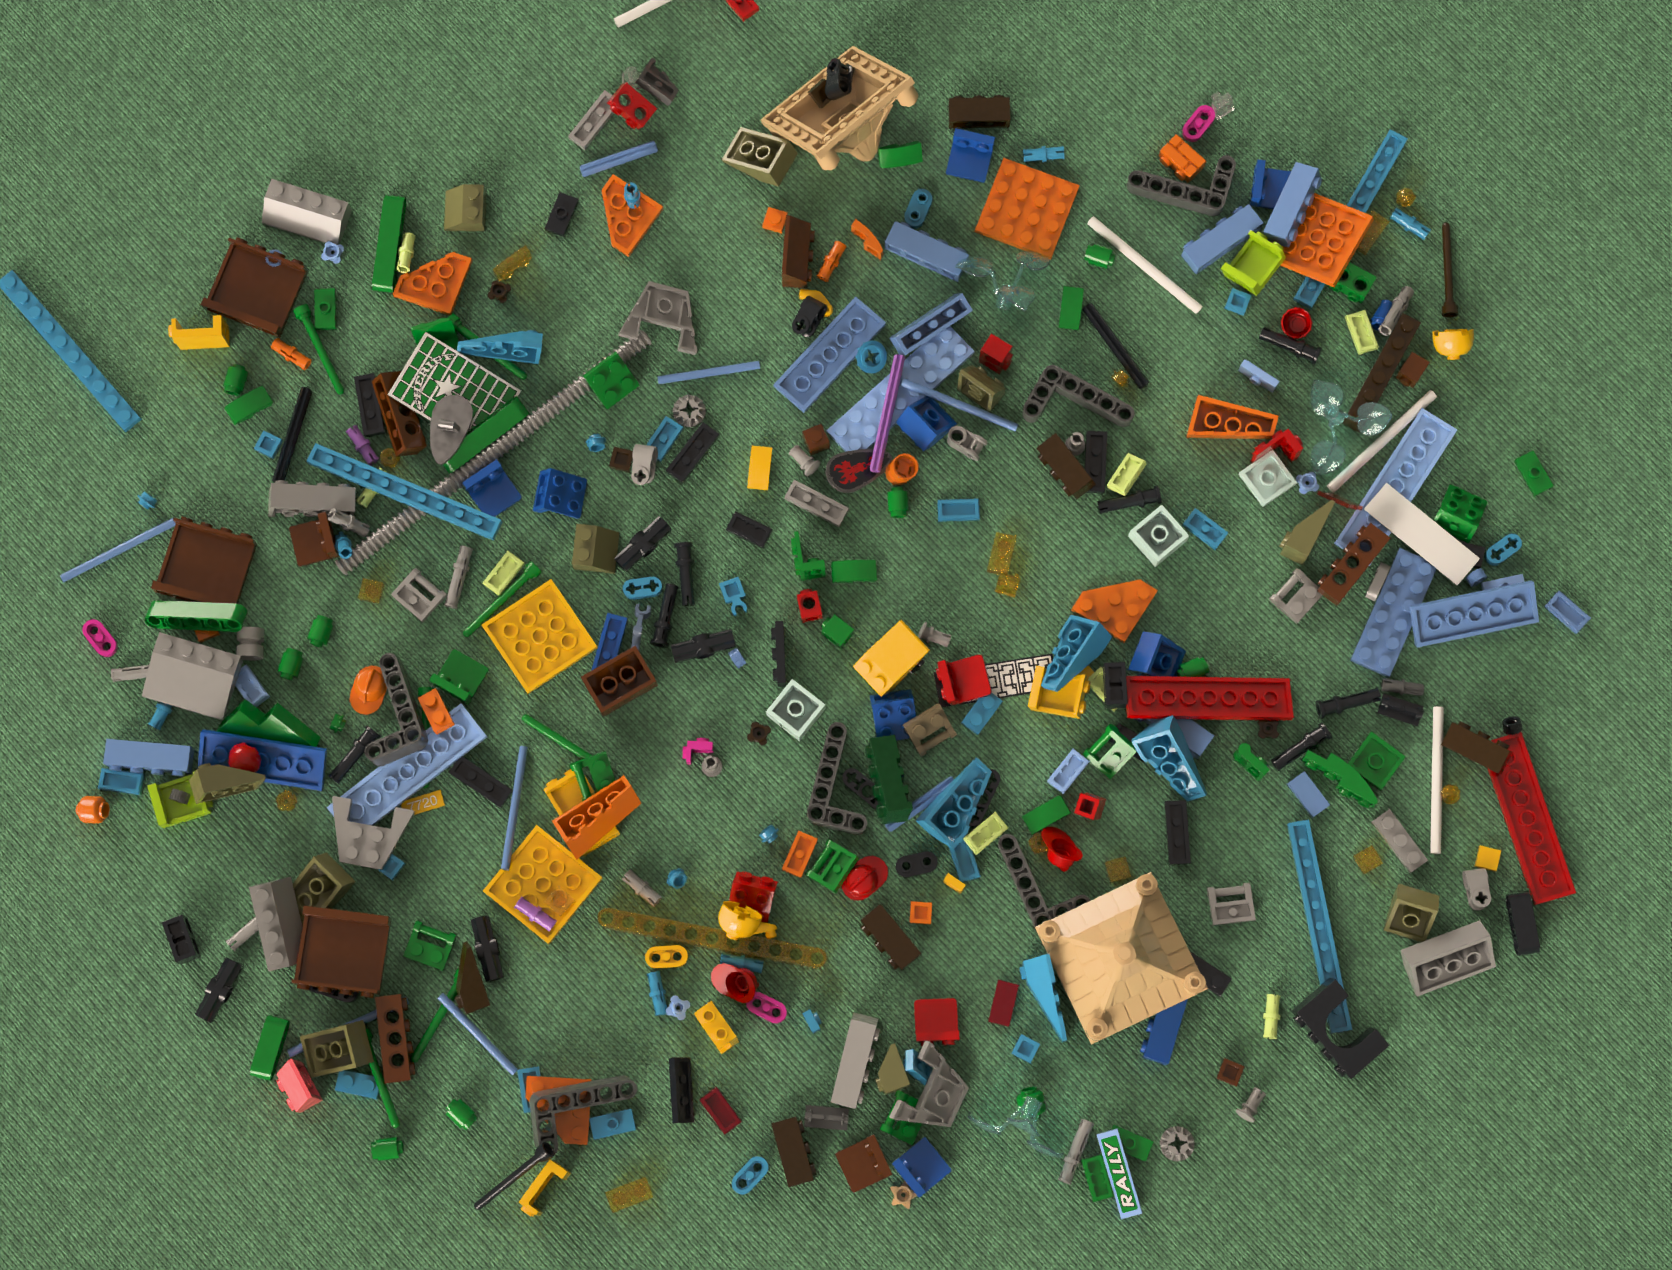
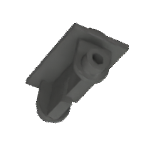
M806 1105L804 1127L847 1130L849 1109Z

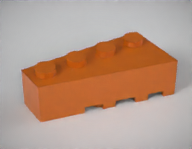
M1198 395L1186 438L1272 439L1271 437L1274 435L1279 416Z
M623 775L552 822L577 860L641 804V801Z

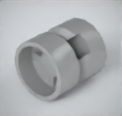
M242 627L237 632L236 640L240 644L236 646V655L241 656L242 660H262L264 657V647L261 643L264 642L265 630L259 627Z

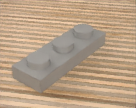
M606 90L603 91L569 134V140L586 150L614 114L610 110L611 106L607 104L613 95Z
M796 480L792 482L784 497L785 500L837 527H840L849 511L848 507Z
M1390 809L1372 821V824L1409 873H1412L1428 861Z

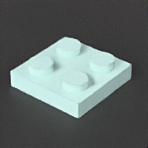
M1271 450L1238 474L1262 507L1297 484V481L1274 450Z

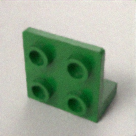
M451 317L439 318L436 321L420 323L411 327L416 345H418L425 332L457 351L459 340Z
M1450 484L1433 521L1452 536L1469 543L1479 526L1487 501Z
M794 531V538H791L793 555H797V558H794L796 575H800L801 581L826 577L824 560L811 558L803 563L799 533Z
M453 649L438 675L433 673L429 681L435 687L469 705L489 669Z

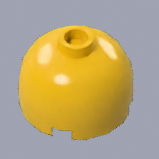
M1447 329L1444 332H1439V330L1432 331L1433 345L1440 355L1447 356V360L1460 359V355L1467 354L1473 346L1474 329Z
M724 901L719 911L718 920L722 930L727 933L726 936L733 940L752 936L760 926L762 915L751 907L746 906L742 908L738 907L740 903Z

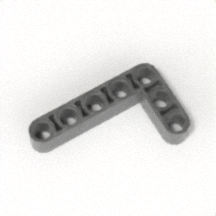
M1229 155L1219 158L1210 190L1140 170L1130 173L1126 187L1134 195L1205 215L1218 216L1224 208L1236 162ZM1221 165H1228L1230 170L1222 169ZM1132 180H1139L1141 184L1134 185ZM1222 183L1225 188L1219 189L1215 184ZM1158 185L1161 190L1155 191L1151 186ZM1171 191H1178L1180 196H1173ZM1197 196L1200 201L1194 202L1190 197ZM1210 202H1217L1220 206L1213 207Z
M1049 365L1044 369L1025 402L1022 412L1023 418L1027 422L1034 423L1038 421L1054 392H1057L1120 427L1129 426L1135 414L1133 407L1056 365ZM1054 373L1057 379L1050 380L1046 375ZM1072 383L1075 389L1069 390L1065 387V384ZM1043 390L1047 393V396L1039 397L1037 392ZM1091 393L1093 399L1087 400L1083 397V394ZM1107 402L1112 408L1106 410L1102 408L1101 404ZM1035 408L1037 414L1031 415L1027 412V409ZM1126 412L1130 418L1122 419L1119 413Z
M393 653L382 655L379 665L401 730L373 741L366 746L365 756L374 765L379 767L422 750L428 743V736L404 665ZM395 662L393 667L389 668V665ZM401 680L399 685L395 686V683ZM407 698L406 702L401 704V701ZM413 716L412 720L407 722V719ZM419 735L415 741H412L414 736ZM400 743L396 749H393L395 744ZM380 751V754L374 757L375 753Z
M835 722L829 726L807 809V817L810 823L853 835H861L867 829V819L864 815L829 806L847 737L845 725ZM836 728L843 731V735L839 738H835L831 734ZM832 748L838 751V755L835 758H830L826 755V752ZM824 769H830L833 775L830 778H824L821 772ZM819 789H825L828 795L826 798L820 799L816 796V792ZM819 809L823 815L820 819H814L811 817V812ZM836 814L843 817L842 823L834 824L831 821L832 816ZM856 819L864 823V826L859 830L852 827V822Z
M1005 834L1000 837L998 842L999 851L1034 928L1038 926L1036 921L1039 917L1051 920L1057 917L1056 911L1060 908H1064L1068 912L1076 908L1075 904L1078 900H1084L1086 903L1091 901L1086 895H1078L1047 909L1017 839L1011 834ZM1005 839H1010L1014 846L1010 850H1005L1002 847V842ZM1015 858L1020 859L1023 864L1020 869H1013L1010 865L1011 860ZM1022 878H1028L1031 881V886L1023 889L1020 887L1019 881ZM1032 897L1037 898L1040 901L1039 907H1029L1028 900Z
M620 1075L533 1093L529 1104L535 1148L543 1142L551 1141L550 1145L555 1154L557 1153L558 1138L554 1113L633 1098L637 1092L636 1084L628 1076ZM629 1083L628 1089L621 1091L622 1085ZM608 1087V1092L605 1095H600L601 1089ZM583 1091L588 1092L584 1099H579L580 1093ZM562 1095L567 1096L565 1102L558 1103L559 1097ZM541 1099H545L546 1102L544 1106L538 1108V1101ZM548 1120L545 1128H539L542 1121Z

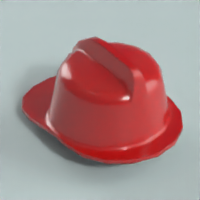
M1046 827L1042 830L1041 837L1048 846L1047 857L1053 865L1066 872L1073 865L1074 861L1082 859L1083 854L1064 831L1056 827Z
M873 855L860 859L842 884L844 894L856 901L868 898L887 880V865L881 858Z
M726 963L718 964L711 972V980L716 990L741 1003L750 1002L754 998L755 990L760 984L751 970L737 968Z

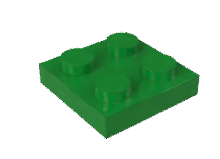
M617 352L612 353L583 375V378L607 410L640 386Z
M1370 732L1348 764L1364 780L1381 791L1406 756L1373 732Z

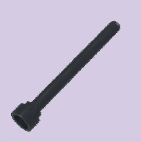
M547 1142L540 1144L536 1148L533 1157L475 1202L474 1208L476 1210L482 1209L539 1162L549 1161L555 1155L551 1145Z

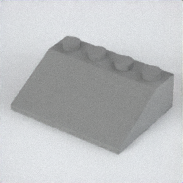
M159 632L152 652L142 697L224 720L243 660L239 655Z

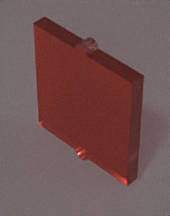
M1318 491L1317 495L1333 500L1335 503L1346 508L1362 510L1363 506L1334 493Z

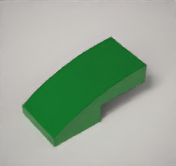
M919 141L903 145L894 143L878 148L880 168L901 167L923 162L922 147Z
M1063 286L1058 328L1079 330L1084 288Z
M262 385L226 405L224 409L234 425L252 418L254 413L272 406L273 401Z
M876 560L831 562L832 583L875 582L877 580Z
M1059 795L1023 815L1022 818L1031 834L1034 835L1071 814V811L1062 795Z

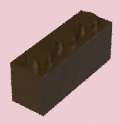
M978 95L973 98H964L963 96L949 98V129L1009 128L1010 97L996 95L993 98H985Z
M1056 433L1036 448L1040 452V455L1037 457L1044 466L1049 464L1052 468L1050 473L1056 481L1060 479L1064 483V486L1061 488L1068 497L1073 495L1077 500L1096 485Z
M1460 721L1458 724L1452 722L1441 745L1498 774H1502L1513 753L1508 750L1510 745L1500 740L1494 743L1489 740L1490 735L1482 731H1478L1476 734L1470 731L1471 726Z
M881 904L861 919V930L867 937L871 935L876 940L874 943L875 947L880 953L885 951L890 957L887 961L895 970L899 968L902 972L921 956V952Z
M797 1117L771 1123L788 1187L814 1181L813 1176L817 1174L814 1163H809L807 1155L811 1154L808 1141L803 1142L801 1134L805 1133L802 1120L797 1121Z

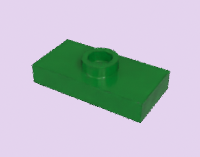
M335 288L314 289L315 329L336 330Z
M1534 450L1514 460L1534 497L1553 488L1554 485Z
M1113 1125L1111 1130L1118 1128L1125 1154L1146 1162L1153 1141Z
M1100 1154L1082 1159L1081 1162L1092 1201L1096 1202L1114 1197L1103 1155Z

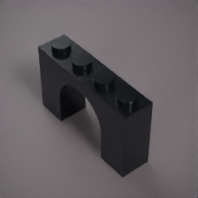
M1329 978L1291 1012L1295 1015L1293 1019L1301 1028L1304 1027L1308 1031L1307 1037L1310 1041L1321 1047L1320 1053L1327 1061L1331 1060L1334 1063L1336 1073L1340 1077L1352 1079L1390 1045L1377 1029L1371 1027L1348 1045L1336 1046L1331 1042L1326 1033L1327 1017L1349 995L1336 979Z

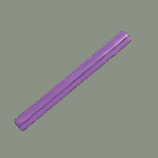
M900 354L894 355L870 464V471L875 473L881 472L903 371L905 356Z

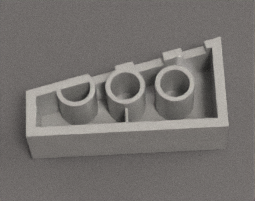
M283 480L275 481V483H271L269 489L268 517H275V513L285 514V517H294V515L303 513L306 517H315L323 512L329 514L333 508L344 514L354 515L356 487H351L349 484L330 486L328 483L309 485L308 482L288 484L287 481Z
M853 1013L831 1103L856 1109L857 1103L862 1104L865 1091L861 1090L862 1082L867 1083L870 1070H866L868 1061L872 1062L875 1050L871 1049L873 1041L878 1040L880 1029L876 1027L879 1018Z

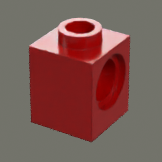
M805 589L800 591V594L797 595V602L802 623L823 619L817 590ZM811 600L815 603V606L812 609H806L803 606L804 602Z

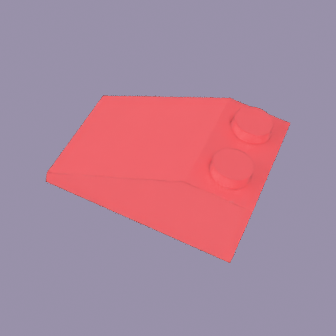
M295 1059L288 1060L277 1073L279 1079L276 1082L282 1092L286 1091L289 1097L286 1101L290 1109L301 1113L323 1101L312 1078H310L304 1063Z

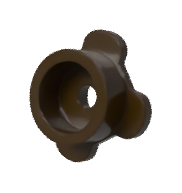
M493 281L490 292H488V298L505 303L507 301V294L511 291L510 285Z
M1258 720V736L1261 739L1270 737L1276 739L1279 736L1277 732L1279 721Z
M753 722L751 724V731L747 735L748 741L758 742L761 746L765 745L771 728L767 725L763 726L758 722Z

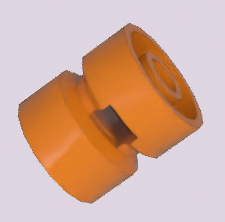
M899 454L888 463L885 470L886 478L893 485L901 486L906 484L918 472L917 460L910 454Z

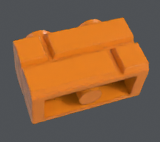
M1177 134L1160 150L1158 156L1160 157V162L1168 168L1170 166L1175 171V176L1181 181L1185 180L1187 183L1206 164V160Z

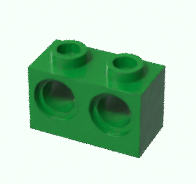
M1349 262L1343 272L1346 280H1339L1335 288L1331 286L1329 288L1338 293L1342 292L1353 302L1363 303L1377 277ZM1355 284H1361L1364 290L1356 289Z

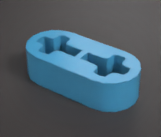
M1509 534L1499 540L1486 551V562L1496 566L1511 557L1521 548V538L1516 534ZM1514 540L1516 542L1514 547L1511 546L1506 550L1505 546L1509 541ZM1501 550L1502 553L1498 556L1499 560L1490 557L1492 552L1496 553Z
M657 577L630 579L624 583L623 592L626 598L630 600L650 598L661 594L663 586ZM650 582H655V585H659V587L655 588L654 592L650 588L644 589V587L650 586ZM630 585H634L635 588H641L635 590V594L627 591V589H630Z

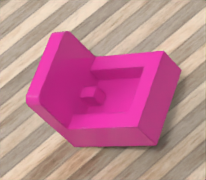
M697 738L696 741H687V746H683V759H686V763L691 765L692 752L713 753V742H709L708 738Z

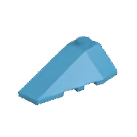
M534 330L459 341L457 351L464 355L539 364L543 334Z
M1070 615L1059 632L1058 638L1060 641L1058 646L1053 649L1054 658L1052 663L1047 666L1041 683L1043 688L1058 692L1103 652L1112 636L1100 622Z
M1174 716L1154 721L1132 739L1131 742L1140 758L1145 763L1149 762L1159 776L1162 774L1170 782V786L1186 801L1207 795L1184 734Z
M975 758L928 805L916 822L931 836L948 847L955 849L968 833L969 824L976 813L977 804L985 791L992 771L978 758Z
M1050 954L1023 961L1022 967H1019L1021 979H1026L1027 986L1060 1041L1066 1042L1067 1036L1063 1016L1058 1008L1060 1006L1059 996L1053 986L1056 980Z

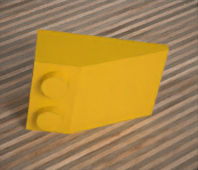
M900 620L853 667L882 697L891 692L930 649Z

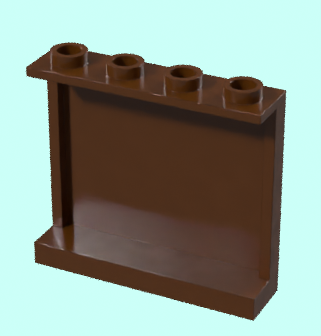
M236 237V240L228 238L231 244L208 298L203 297L201 306L207 311L280 338L308 270L303 266L304 263L297 259L290 261L285 259V256L275 251L273 254L266 252L267 249L260 245L250 246L244 239ZM268 258L270 262H279L281 264L279 266L272 267L269 266L268 263H266L265 259Z
M181 517V519L174 518L175 528L157 581L153 580L151 589L155 593L188 602L238 604L257 546L255 540L252 539L253 536L246 533L236 535L233 534L232 530L223 527L220 530L214 529L213 525L205 522L196 524L187 517Z
M303 906L302 914L305 916L295 979H292L291 983L297 985V989L310 990L311 986L319 987L318 991L331 993V989L340 990L339 994L352 995L353 992H359L361 997L374 998V994L380 995L392 918L384 915Z

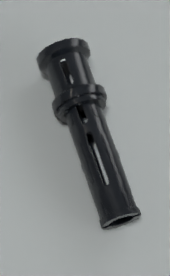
M1263 327L1259 336L1260 340L1295 353L1294 355L1297 358L1303 357L1312 361L1314 365L1322 347L1316 348L1306 344L1305 340L1297 341L1266 327Z
M1156 485L1148 490L1142 491L1138 489L1134 494L1097 501L1099 513L1102 514L1133 506L1143 508L1147 504L1156 502L1161 504L1162 500L1159 487Z
M692 542L674 544V548L677 550V561L675 563L680 571L682 606H688V597L690 606L695 605L691 569L694 564V560L691 557Z
M665 584L659 619L654 623L655 632L653 639L650 640V644L661 648H668L669 646L667 641L669 632L673 628L670 622L679 588L677 585Z
M1375 688L1345 697L1333 696L1332 699L1322 702L1317 700L1315 702L1317 714L1320 719L1334 713L1341 714L1349 708L1381 701V698H1379L1381 695L1379 689Z
M1319 723L1316 729L1310 733L1306 732L1303 739L1273 758L1271 762L1277 771H1280L1308 750L1317 749V745L1326 739L1330 740L1332 735L1323 723Z
M368 725L365 726L366 730L361 736L353 741L354 746L328 775L336 783H340L362 754L365 753L366 746L381 738Z

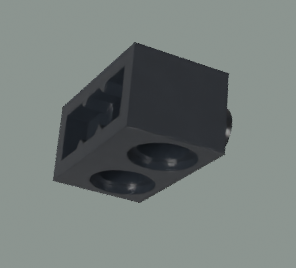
M1125 662L1104 663L1105 709L1126 708L1128 703Z
M179 915L162 922L176 963L182 965L201 957L186 916Z

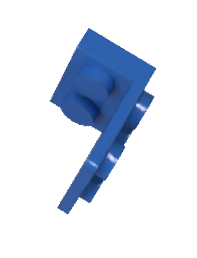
M955 128L946 174L984 183L993 152L995 137Z
M1258 159L1254 168L1250 206L1274 209L1291 171L1265 168L1266 160Z
M497 459L462 482L481 512L496 517L522 499V496L505 474Z
M552 468L540 471L533 511L538 513L552 511L576 519L580 518L587 479Z
M911 689L889 692L882 697L879 694L871 695L870 702L876 737L895 735L896 740L908 739L909 736L903 724L916 717Z
M926 1137L922 1138L892 1163V1166L918 1198L951 1172V1168Z

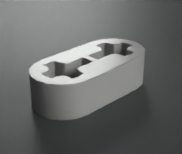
M1380 562L1366 592V598L1372 601L1376 600L1391 566Z

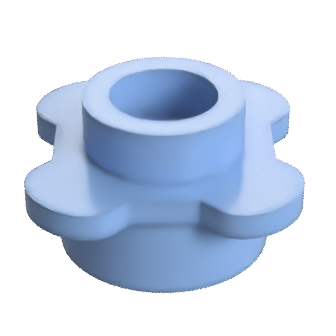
M331 241L326 242L321 258L324 261H333L334 264L340 263V256L344 251L343 245H336Z
M1314 472L1296 477L1301 494H1306L1309 491L1316 492L1319 489Z
M674 995L670 998L671 1003L666 1008V1013L669 1016L677 1017L678 1020H684L686 1018V1010L690 1008V1002L688 1000L683 1001Z

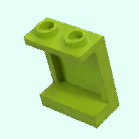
M1250 230L1248 233L1250 236L1249 240L1230 265L1225 262L1221 270L1225 277L1257 296L1286 259V256L1283 252L1284 248L1275 241L1271 243L1261 232L1255 233Z
M193 774L159 785L156 783L147 785L158 826L166 828L212 813L210 808L213 806L212 800L199 804L195 802L189 782ZM172 789L189 793L188 804H182L169 799Z

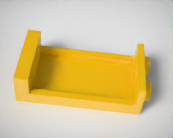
M571 769L564 773L565 776L563 778L551 780L546 784L547 787L544 788L559 816L582 802L581 798L583 796L575 773ZM586 778L590 793H594L593 788L591 787L590 783ZM616 826L585 852L583 856L619 836L620 833Z
M712 1001L694 1013L721 1054L739 1042L737 1036Z

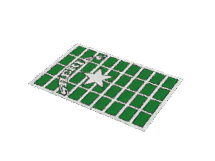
M425 332L388 395L430 421L432 411L439 400L449 395L464 397L470 402L473 409V420L469 428L471 430L510 399L518 397L521 390Z

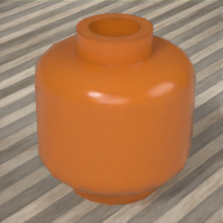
M84 796L76 806V814L83 823H102L110 812L108 802L101 796Z

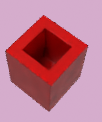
M1080 793L1074 813L1092 820L1101 819L1107 799L1090 793Z

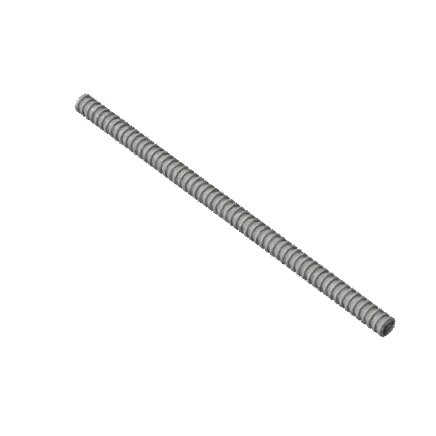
M639 330L637 340L628 339V342H623V346H618L619 349L613 350V353L617 352L625 364L627 360H631L632 356L635 357L637 352L641 353V349H646V345H651L650 338L643 330ZM578 376V380H573V383L568 384L567 388H562L563 391H558L557 396L553 395V399H548L547 403H543L541 408L537 407V411H532V414L527 415V418L521 420V423H517L516 427L513 426L512 430H508L500 439H496V442H492L485 450L480 451V454H476L475 458H471L459 470H455V473H450V477H445L443 482L439 481L438 486L434 485V489L429 490L445 497H451V493H456V489L462 488V482L496 459L498 460L499 457L502 458L504 453H509V449L513 450V446L519 445L518 442H523L525 437L529 438L530 433L534 434V430L538 431L540 426L543 427L545 425V422H550V418L554 419L555 414L559 415V411H564L565 407H569L571 402L575 403V399L579 400L580 396H584L586 391H591V387L583 376ZM408 505L409 508H404L402 513H397L398 516H393V520H388L387 524H383L381 529L377 528L376 533L372 532V536H367V539L365 541L362 540L360 545L356 544V548L352 547V556L350 558H341L339 561L336 559L335 564L343 574L348 575V571L352 572L353 568H357L360 562L364 563L363 560L365 558L368 560L369 555L373 556V552H378L380 547H385V543L389 544L390 539L394 540V536H399L401 531H406V527L410 528V524H415V521L417 519L420 520L422 515L426 516V513Z

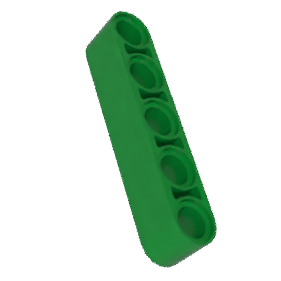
M384 196L372 279L373 291L394 292L399 260L398 249L401 247L406 213V197Z
M517 396L510 399L468 431L458 451L449 461L443 464L448 473L457 470L529 414V411Z
M156 600L151 603L144 620L148 626L158 629L238 632L242 629L248 610L243 605L234 603Z

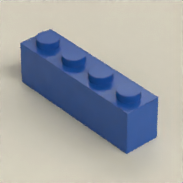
M1188 999L1155 1014L1153 1020L1149 1019L1146 1031L1149 1032L1148 1039H1143L1140 1052H1143L1142 1058L1166 1066L1169 1064Z

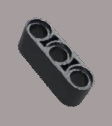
M1529 892L1506 895V906L1516 955L1539 953L1540 943Z

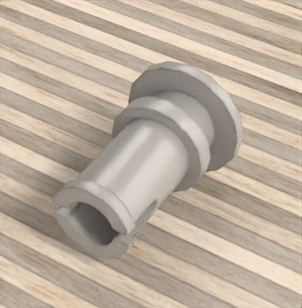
M1074 432L1065 442V445L1074 456L1080 455L1085 449L1084 437L1079 432Z
M799 445L794 446L789 452V455L801 465L800 468L805 470L804 475L806 477L812 475L821 464L819 460L814 461L812 456L809 457Z
M924 622L920 628L918 638L920 640L923 638L928 643L931 641L947 648L951 635L935 630L933 626L930 628L926 627L927 622Z
M712 755L707 756L701 765L703 773L709 777L719 775L722 771L720 759Z
M1256 1087L1253 1088L1247 1101L1242 1103V1109H1236V1113L1249 1122L1255 1121L1253 1115L1257 1114V1108L1266 1096L1264 1092L1260 1093L1261 1090Z

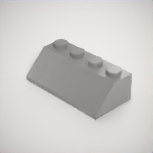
M271 179L264 198L261 223L319 242L326 243L331 241L339 245L352 209L348 202Z
M291 877L249 886L268 971L297 964L303 927Z
M1480 920L1401 950L1403 965L1416 996L1496 967L1491 936Z

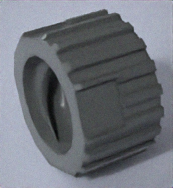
M172 789L169 799L187 805L190 794L178 789Z

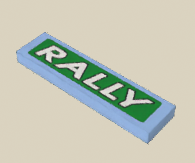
M1118 1128L1097 1134L1121 1219L1142 1214Z

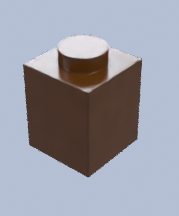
M1411 352L1396 378L1404 386L1414 388L1430 362Z
M822 424L802 431L803 440L810 456L830 448L829 440Z

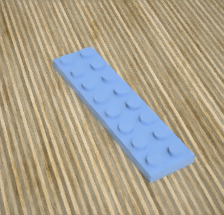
M951 326L923 343L905 359L890 429L897 424V419L909 405L926 397L923 394L901 386L903 378L935 390L975 353ZM890 374L826 430V433L845 452L869 449L875 444Z
M1422 408L1334 544L1344 550L1350 541L1355 543L1359 538L1356 534L1363 525L1367 527L1370 523L1389 536L1391 531L1366 512L1364 508L1386 483L1411 502L1457 429ZM1360 543L1362 551H1370V546L1367 543Z
M462 703L449 712L455 723L454 726L438 735L433 731L432 727L426 730L428 743L425 748L378 767L340 796L353 800L349 816L350 822L374 826L392 812L395 807L401 805L487 738V735ZM331 803L327 809L334 817L333 803Z

